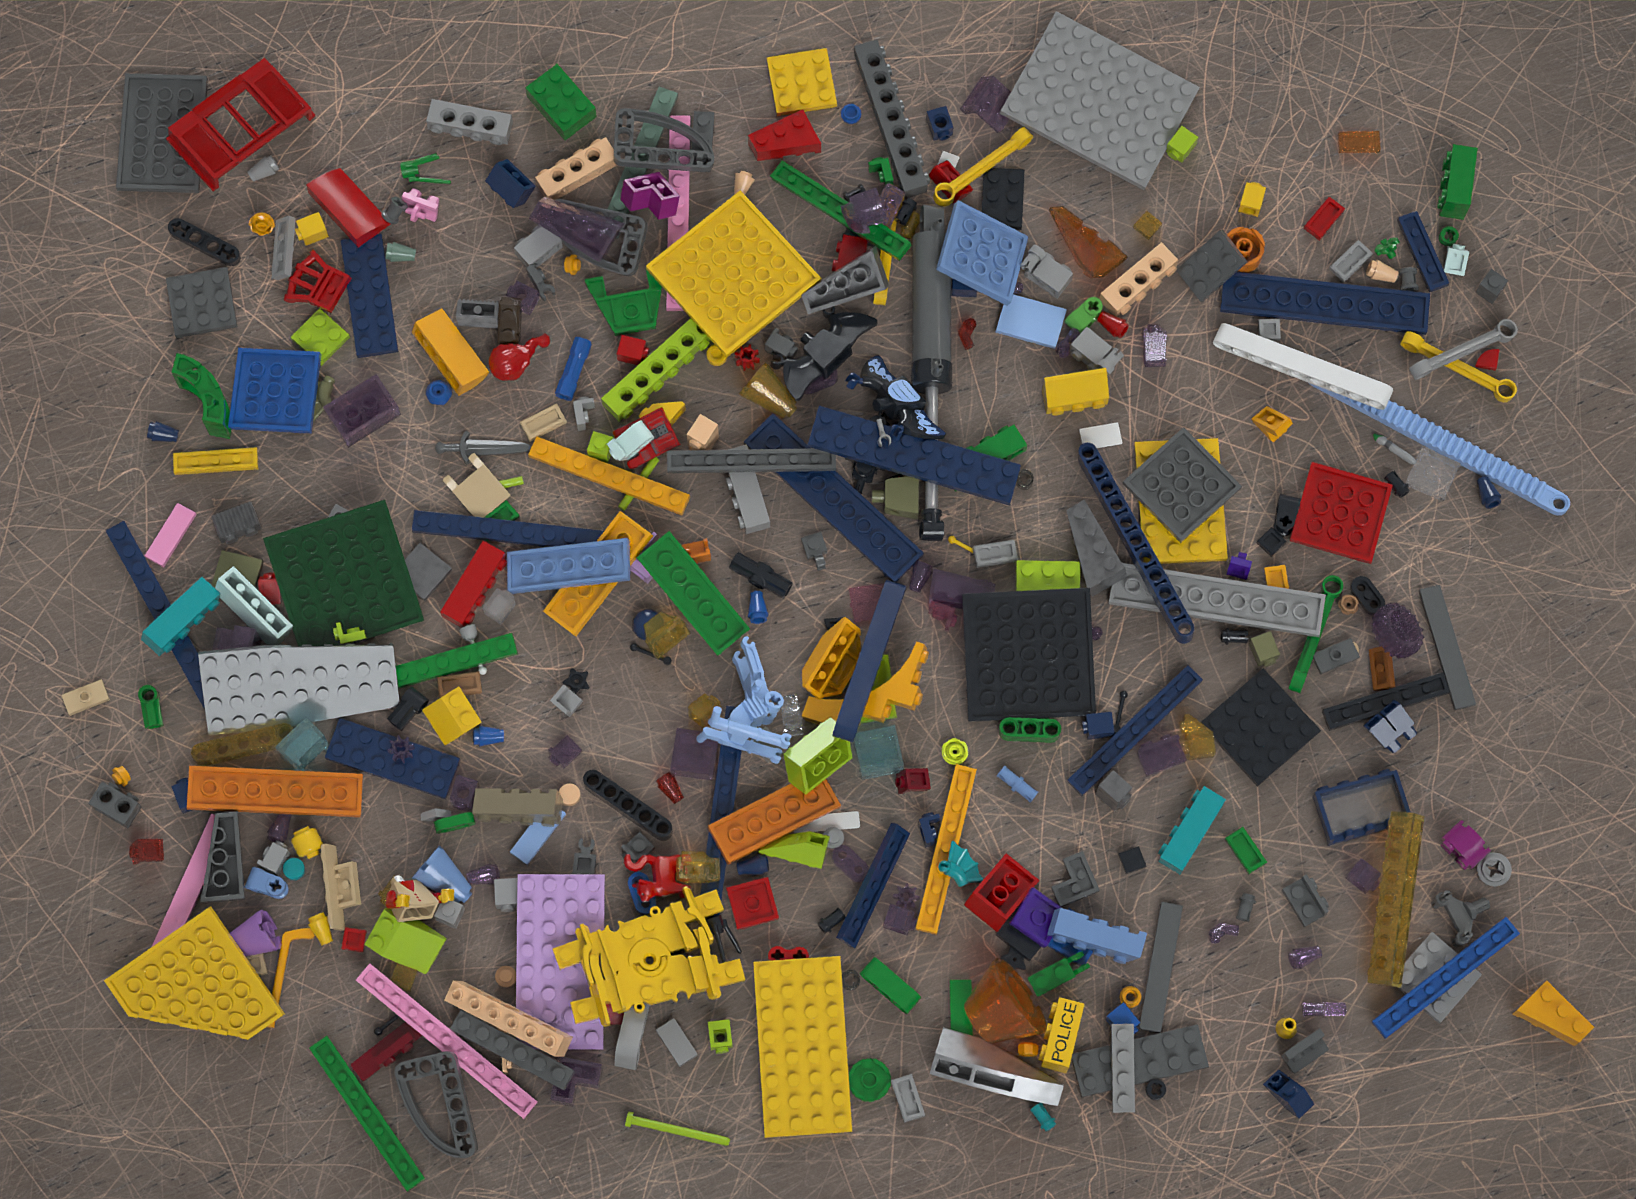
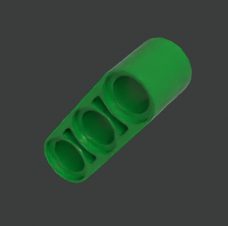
M1009 717L1001 721L998 732L999 736L1005 741L1052 743L1060 737L1061 725L1054 719ZM1010 725L1014 728V732L1006 733L1003 727ZM1032 726L1036 732L1034 734H1027L1024 728ZM1054 727L1057 733L1049 735L1045 729Z
M875 957L860 972V975L905 1014H908L921 999V996Z

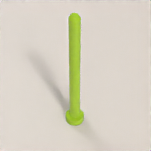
M630 1111L627 1114L626 1127H631L632 1124L725 1146L729 1145L730 1139L725 1136L633 1116L634 1112Z

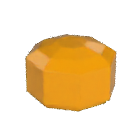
M1022 1042L1018 1044L1017 1054L1023 1057H1037L1038 1045L1032 1042Z

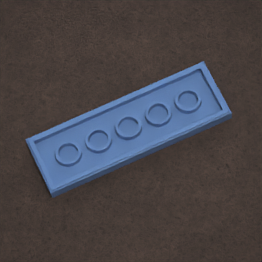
M628 538L507 552V591L509 594L630 581V541Z

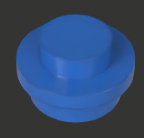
M855 104L845 105L841 110V118L848 124H855L861 118V110Z

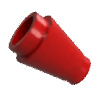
M1105 311L1101 312L1097 319V322L1113 337L1122 338L1129 328V324L1126 323L1125 319Z

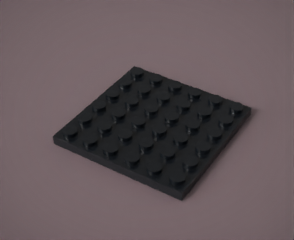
M1090 588L962 594L968 722L1003 720L1009 717H1074L1096 713Z

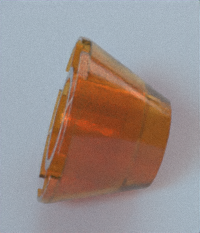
M996 958L991 962L964 1004L966 1014L973 1027L988 1043L1043 1034L1047 1028L1046 1020L1040 1006L1035 1007L1030 998L1033 993L1009 963L1005 960L999 962V958Z

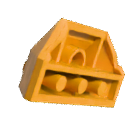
M843 617L822 635L802 669V687L817 699L841 694L854 672L861 652V629L848 618Z

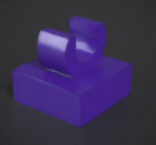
M1239 552L1238 557H1231L1226 575L1247 580L1252 561L1246 560V553Z

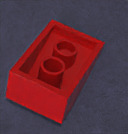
M1006 853L964 903V906L998 932L1024 900L1029 890L1035 887L1040 880Z

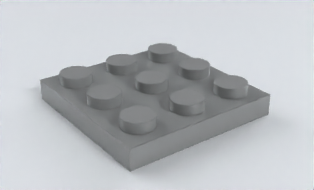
M1431 932L1389 981L1406 995L1458 953ZM1474 969L1423 1010L1440 1024L1482 974Z

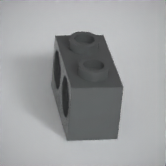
M101 782L88 804L96 811L129 828L142 808L138 803L139 799L131 793L125 795L119 792L121 788L111 782L108 785ZM112 794V799L109 802H102L104 795ZM129 804L130 810L126 813H121V807Z

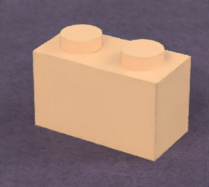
M701 414L687 433L689 450H711L719 438L718 424Z

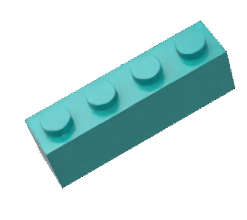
M201 577L142 632L141 640L159 657L164 652L169 653L179 638L184 639L194 624L196 626L199 625L209 610L212 612L218 607L221 593Z
M1205 786L1201 791L1196 790L1191 798V801L1194 802L1190 809L1186 807L1180 816V819L1183 820L1179 827L1175 825L1169 834L1172 838L1168 845L1164 843L1158 852L1161 856L1158 862L1179 875L1183 872L1226 801L1225 798Z

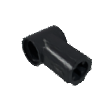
M410 687L402 696L401 703L387 720L394 727L402 731L416 714L418 715L422 712V709L427 706L429 699L414 687Z

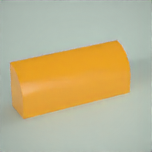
M442 308L415 322L412 334L458 396L477 386L489 374L488 369Z

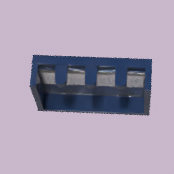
M1382 770L1378 772V775L1372 777L1370 775H1363L1357 778V781H1341L1337 783V786L1331 788L1329 786H1322L1316 789L1312 797L1326 836L1327 846L1408 825L1413 818L1397 770Z

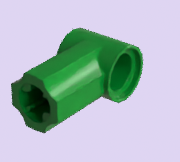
M151 685L142 686L138 691V698L141 703L145 729L160 728L164 726L160 694ZM147 692H154L153 699L149 701L144 700Z

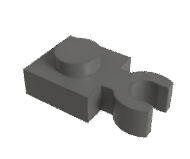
M580 838L578 845L581 853H575L572 874L595 875L597 856L591 854L595 848V841L591 839V845L584 847L583 839Z

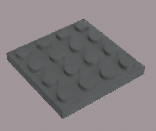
M1184 427L1122 483L1180 543L1242 488L1230 473Z

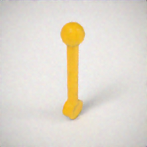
M955 536L948 537L949 543H955L973 553L971 547L956 540Z

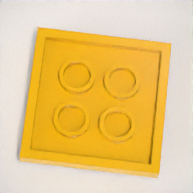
M827 48L767 57L777 116L794 114L802 109L804 112L837 107Z

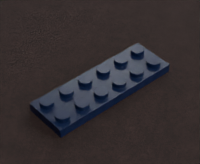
M382 234L375 235L360 247H357L351 239L341 240L345 273L351 277L347 290L357 358L399 352Z
M339 718L325 755L326 760L445 800L461 761L458 757Z

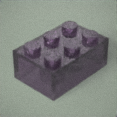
M377 374L323 407L326 416L348 448L401 415L398 405Z

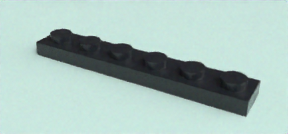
M1442 672L1323 709L1322 713L1328 730L1331 731L1373 718L1376 714L1381 715L1380 711L1393 700L1405 708L1450 693V689Z

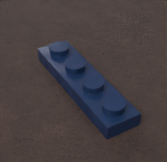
M1415 211L1398 217L1397 222L1429 293L1447 287L1449 281L1418 212Z

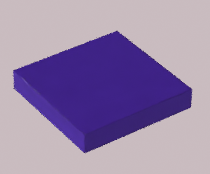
M1033 887L1029 890L1009 924L1041 947L1046 948L1052 939V936L1047 934L1054 910L1062 907Z

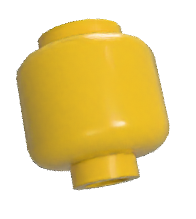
M307 826L293 833L294 837L291 839V843L299 857L307 856L310 859L320 854L318 850L321 849L323 842L315 828L310 829Z

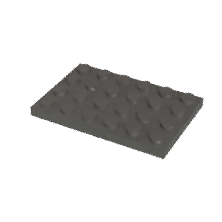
M125 73L116 180L117 191L199 193L200 177L166 141V138L169 137L168 127L207 98V76Z

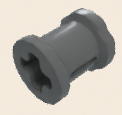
M392 197L387 210H384L381 215L387 222L397 224L399 216L408 206L402 199Z
M1406 267L1399 270L1402 281L1400 290L1413 292L1419 290L1416 284V268Z

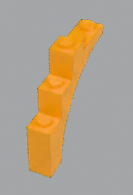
M916 642L910 657L902 668L886 683L871 691L862 717L884 723L885 718H889L892 706L890 704L915 711L916 705L919 706L923 697L921 689L915 683H919L922 671H920L922 663L925 664L928 659L929 652L925 644ZM808 696L802 717L805 721L818 725L830 717L837 721L844 699H817L816 697Z

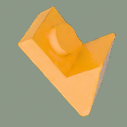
M1268 406L1251 419L1272 442H1275L1287 432V429L1293 424L1290 417Z

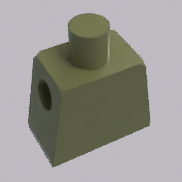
M910 476L886 479L885 490H872V503H885L884 513L918 519L919 479Z

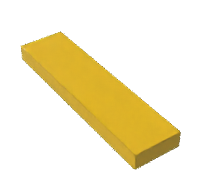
M254 447L173 453L174 475L258 470V449Z

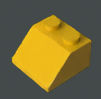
M459 686L422 709L444 746L482 723Z

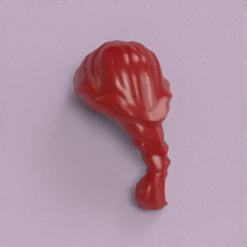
M544 333L539 337H532L525 345L500 344L492 350L489 357L488 365L491 373L502 381L517 380L530 365V359L535 353L536 347H548L550 337Z

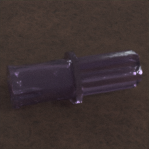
M1322 1001V1003L1303 1002V1017L1322 1016L1326 1018V1016H1344L1347 1012L1346 1003H1326L1325 1001Z

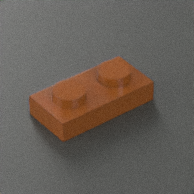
M1383 645L1369 649L1373 691L1379 692L1394 688L1395 678L1391 646Z

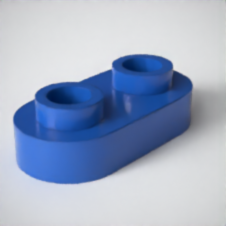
M635 872L628 879V887L637 912L642 915H649L650 909L656 906L655 896L649 900V907H642L641 898L637 894L636 888L632 887V884H635L640 879L649 881V878L642 872Z

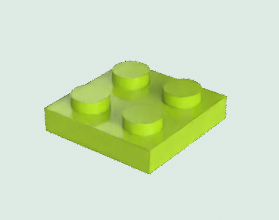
M320 308L291 336V340L302 350L320 352L322 354L320 366L350 338V335Z

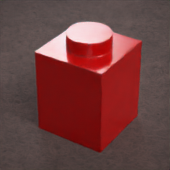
M625 335L621 336L617 351L618 361L639 365L648 357L649 348H647L646 340Z

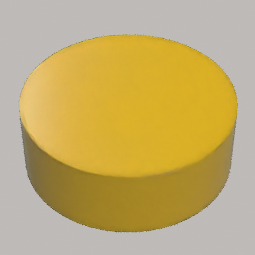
M715 344L707 350V360L711 365L721 366L726 362L727 357Z

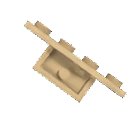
M322 844L321 860L323 861V880L326 889L325 900L328 908V923L330 929L343 931L345 930L343 909L361 905L357 862L351 861L338 865L336 846Z

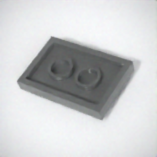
M1219 230L1176 271L1199 301L1204 302L1247 263V260L1224 230Z

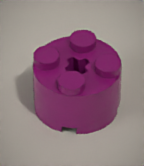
M1460 820L1441 838L1443 842L1440 846L1447 854L1453 853L1457 858L1456 863L1463 870L1467 868L1472 870L1491 850L1489 847L1485 850L1483 847L1485 841L1469 825L1467 827L1462 826L1464 821Z

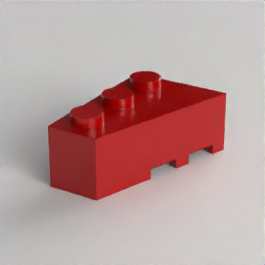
M803 109L748 135V145L757 161L778 159L789 155L800 156L811 152L821 153V142Z

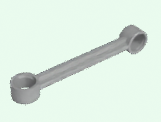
M1503 319L1495 326L1494 330L1435 357L1421 360L1411 366L1409 371L1415 380L1421 379L1432 371L1497 341L1502 343L1511 341L1517 334V326L1512 320ZM1500 326L1508 327L1511 336L1502 334Z

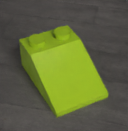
M385 908L364 945L382 957L427 974L447 938L420 920L397 922L392 910Z

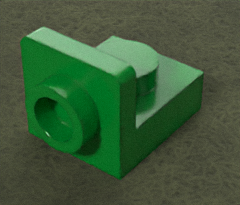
M877 157L868 162L869 173L878 171L880 183L884 182L885 189L893 188V176L888 158Z

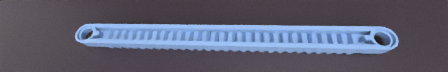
M1309 383L1311 386L1482 477L1488 476L1491 482L1551 514L1563 515L1570 507L1568 496L1547 485L1546 482L1539 481L1537 477L1524 473L1522 469L1509 465L1507 461L1504 462L1501 458L1494 457L1492 453L1489 454L1484 449H1479L1477 445L1473 446L1471 442L1458 438L1456 434L1443 430L1441 426L1428 422L1426 418L1413 414L1411 410L1398 406L1396 402L1389 400L1386 408L1380 410ZM1556 499L1562 500L1564 508H1555L1553 501Z

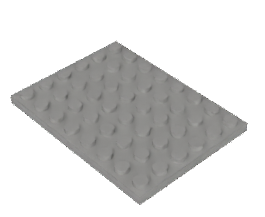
M1056 11L1001 109L1000 114L1145 190L1167 149L1168 142L1177 131L1200 87Z

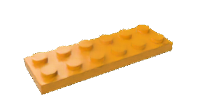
M619 511L597 541L628 538L630 541L631 566L653 538V535ZM618 582L560 588L543 612L574 636H577Z

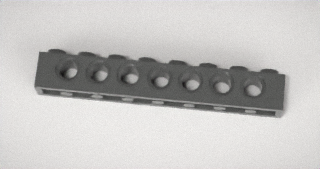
M878 40L854 46V56L900 190L904 194V199L926 193L928 184H930L927 172H923L922 166H924L921 154L917 155L915 136L910 135V121L903 115L905 111L902 100H898L897 93L899 91L896 82L891 80L892 70L890 64L885 63V49L883 45H879ZM876 62L879 65L873 67L870 66L869 63ZM877 80H883L885 83L882 84V85H879V84H876L875 82H876ZM889 98L891 101L884 103L882 99ZM895 116L897 120L890 121L888 117ZM901 134L904 137L902 139H896L894 135ZM903 152H907L910 154V156L902 157L900 154ZM913 170L917 174L910 176L906 172Z

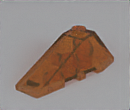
M1064 206L1050 207L1049 212L1075 261L1087 277H1105L1128 258L1113 242L1108 240L1106 243L1098 237V231L1083 226V220Z

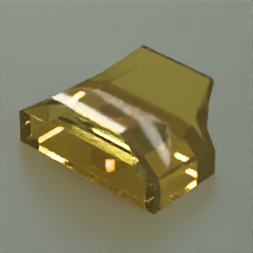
M662 611L644 624L646 633L645 643L657 659L661 658L691 634L679 616H670Z
M682 851L680 857L676 858L677 881L684 883L719 881V858H710L705 852Z

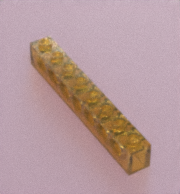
M1391 811L1388 821V837L1385 843L1386 851L1382 864L1383 873L1379 886L1380 895L1376 907L1377 916L1373 929L1374 938L1370 951L1371 960L1367 973V983L1401 988L1425 816L1409 812Z

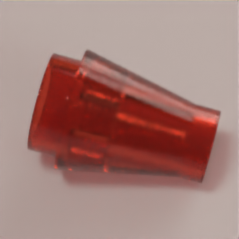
M668 772L656 780L657 788L673 804L685 798L675 775L672 776Z

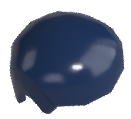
M644 609L638 612L632 620V631L641 640L653 641L658 639L664 632V619L655 610Z

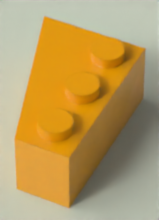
M1545 981L1512 1014L1550 1032L1549 1034L1573 1046L1577 1045L1594 1028L1548 981Z

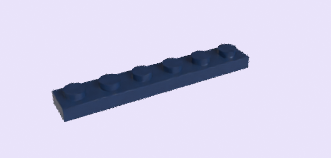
M896 823L890 824L836 937L849 947L856 948L910 835L908 831Z

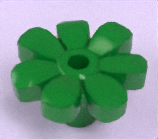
M1392 237L1388 241L1386 238L1381 240V244H1378L1374 250L1376 255L1387 254L1389 259L1396 256L1394 250L1397 249L1396 245L1400 243L1399 239Z

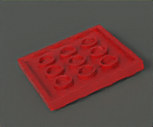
M1311 462L1289 541L1371 564L1393 485Z

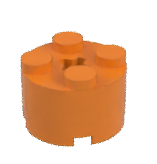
M1245 227L1234 228L1227 236L1247 260V263L1237 272L1250 273L1259 266L1265 249L1264 239L1255 229Z

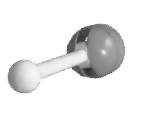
M475 624L459 629L460 635L465 641H469L471 644L475 643L474 639L477 637ZM479 665L478 671L481 675H484L487 669L483 665Z

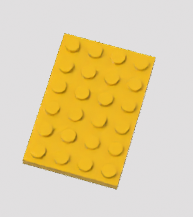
M1218 438L1196 439L1220 463ZM1169 440L1135 442L1136 469ZM1138 500L1140 528L1160 564L1227 561L1224 505L1180 543ZM1143 557V562H1144V563H1147V562L1150 561L1149 558Z

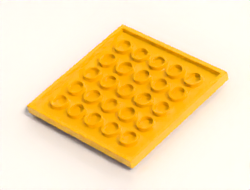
M741 190L646 265L649 273L726 357L745 344L798 301L803 293L816 286L822 280Z

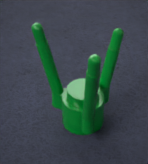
M437 153L400 163L403 179L408 178L409 182L451 184L450 180L416 177V174H419L418 165L438 160L440 156Z

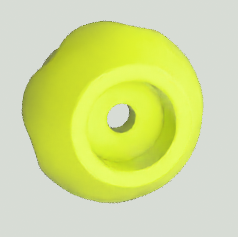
M952 738L944 743L942 746L943 759L952 765L963 763L968 757L966 743L956 738Z

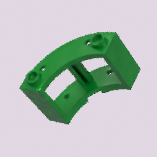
M176 353L171 373L178 387L191 392L202 401V421L209 435L230 439L231 428L228 427L230 409L215 377L200 362L186 355Z

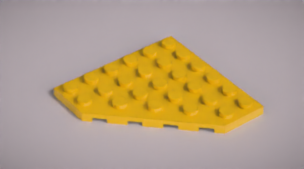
M211 906L104 980L129 1017L149 1019L154 1022L169 1023L195 1030L200 1029L226 1036L231 1035L248 1040L285 1015Z

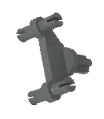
M1447 890L1444 893L1437 894L1431 905L1435 904L1432 906L1435 909L1444 906L1458 932L1452 940V944L1455 943L1453 946L1459 947L1469 942L1473 936V933H1471L1473 920L1477 914L1490 908V902L1485 897L1472 903L1468 901L1463 902L1452 897L1451 892Z

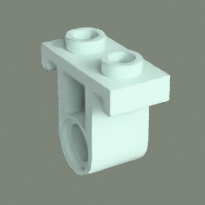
M642 420L629 427L618 438L612 439L607 443L610 448L609 453L614 459L619 461L631 460L654 439V436Z

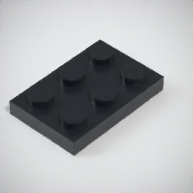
M991 168L983 174L981 212L1015 230H1022L1025 169Z

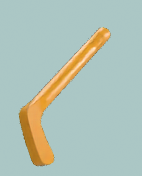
M310 928L287 931L282 936L272 996L278 1004L290 943L293 940L314 939L315 934ZM275 1021L267 1027L274 1028Z

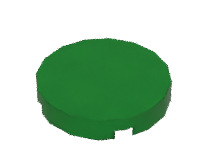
M867 1058L859 1060L852 1066L849 1072V1089L857 1099L863 1102H875L882 1099L890 1089V1072L883 1062Z

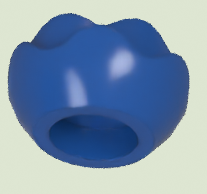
M435 380L427 386L426 396L431 404L444 405L452 396V390L447 382Z

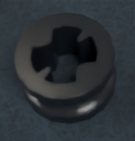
M1158 1079L1150 1081L1146 1087V1094L1152 1100H1160L1166 1093L1164 1082ZM1155 1084V1087L1159 1085L1161 1087V1094L1157 1095L1156 1093L1153 1095L1151 1093L1153 1089L1151 1085Z

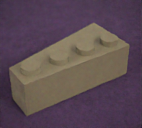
M475 788L472 814L480 822H491V819L499 820L500 823L504 824L519 821L522 825H533V822H537L545 827H554V824H561L563 798L557 789H549V793L542 792L540 789H532L530 793H526V791L521 789H511L509 793H505L504 789Z

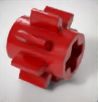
M751 344L745 348L741 346L740 353H735V358L739 359L736 361V366L741 365L743 371L749 368L755 370L754 364L760 363V358L756 357L759 354V350H753Z

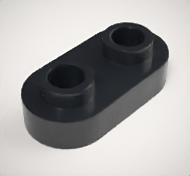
M1365 576L1356 577L1350 586L1351 593L1368 614H1380L1385 607V599L1369 578ZM1357 586H1363L1364 591H1359ZM1370 603H1376L1377 608H1372L1370 606Z

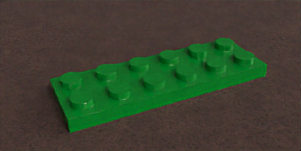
M670 531L637 557L643 567L717 656L750 630L748 625Z

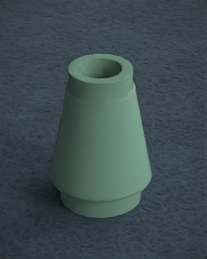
M396 242L387 243L385 259L390 260V262L414 261L416 249Z

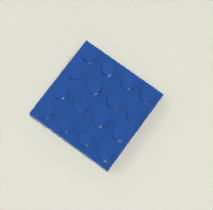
M238 348L228 427L234 430L312 434L322 354L314 351Z

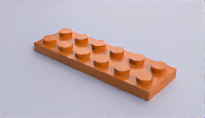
M827 779L806 795L792 784H789L708 825L707 828L726 863L729 865L840 808L841 804Z

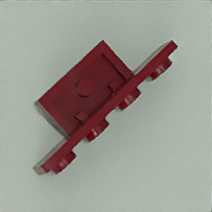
M404 1022L351 1063V1067L362 1081H366L382 1067L385 1066L387 1068L396 1061L395 1057L400 1053L405 1054L412 1049L413 1043L421 1038L422 1035L407 1022Z

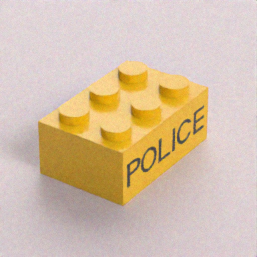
M1060 997L1057 1003L1053 1002L1049 1014L1052 1023L1047 1024L1043 1038L1047 1040V1044L1042 1045L1038 1058L1039 1061H1042L1041 1067L1067 1073L1084 1003Z

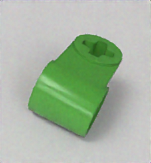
M1097 297L1088 298L1064 322L1079 336L1086 327L1089 328L1098 319L1103 307L1101 300ZM1089 307H1096V311L1094 309L1090 311Z

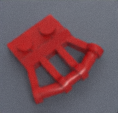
M313 249L309 252V256L296 264L295 272L288 278L287 294L284 295V301L288 303L306 302L332 313L351 277L327 265ZM314 261H317L324 270L321 274L308 267ZM307 274L318 279V281L313 286L300 280L301 276ZM296 286L310 291V295L295 294Z

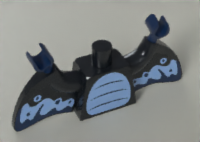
M876 355L870 358L864 364L860 377L856 373H850L845 379L848 382L846 387L849 389H854L857 384H860L863 387L874 390L877 393V397L873 400V409L877 412L883 410L890 419L899 420L897 425H893L888 433L889 436L893 435L896 437L895 441H899L903 433L923 439L945 438L946 433L926 415L924 411L926 401L905 376L894 377L888 371L881 356Z

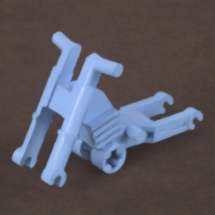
M746 636L740 644L745 656L742 659L738 658L740 651H736L732 657V662L736 666L745 692V699L731 712L728 719L721 718L722 709L715 706L711 718L708 720V724L712 728L704 727L703 731L696 737V740L699 743H703L706 739L718 741L719 744L743 750L749 754L753 753L769 758L771 762L778 764L781 760V749L753 742L754 740H747L752 738L756 739L757 742L762 741L788 749L790 745L789 740L792 736L788 733L779 735L762 730L759 727L761 724L769 725L773 722L777 712H779L784 703V699L780 693L768 691L755 642L748 644L749 637Z

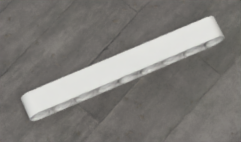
M1226 323L1220 325L1213 344L1219 349L1380 410L1386 408L1393 392V388L1385 383Z

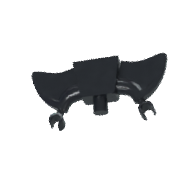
M834 306L830 307L832 310L830 313L823 309V316L828 318L830 329L828 331L825 329L820 330L815 336L809 332L804 333L801 337V342L805 345L803 356L797 359L787 358L784 360L781 354H775L773 356L775 361H771L770 366L775 370L784 366L783 377L785 386L793 399L800 401L812 382L821 376L827 379L853 354L851 347L862 334L877 326L878 321L876 318L855 312L835 314Z

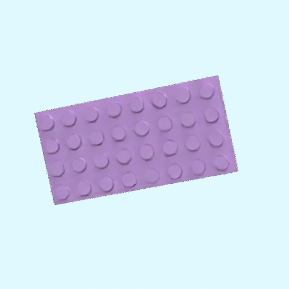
M518 874L516 1008L573 1036L568 1049L603 1050L604 1026L601 1025L600 1019L575 1024L570 1002L591 997L581 963L560 970L552 949L578 940L575 931L579 928L580 924L588 926L590 933L598 929L604 930L605 875ZM599 956V966L601 969L602 977L604 978L601 968V956ZM516 1037V1040L528 1045L529 1047L533 1049H539Z

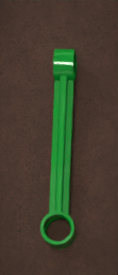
M1330 575L1323 580L1321 592L1326 597L1320 636H1307L1288 688L1291 691L1301 693L1333 602L1342 593L1343 581L1338 576ZM1329 581H1334L1339 585L1340 590L1337 593H1330L1325 589V584Z

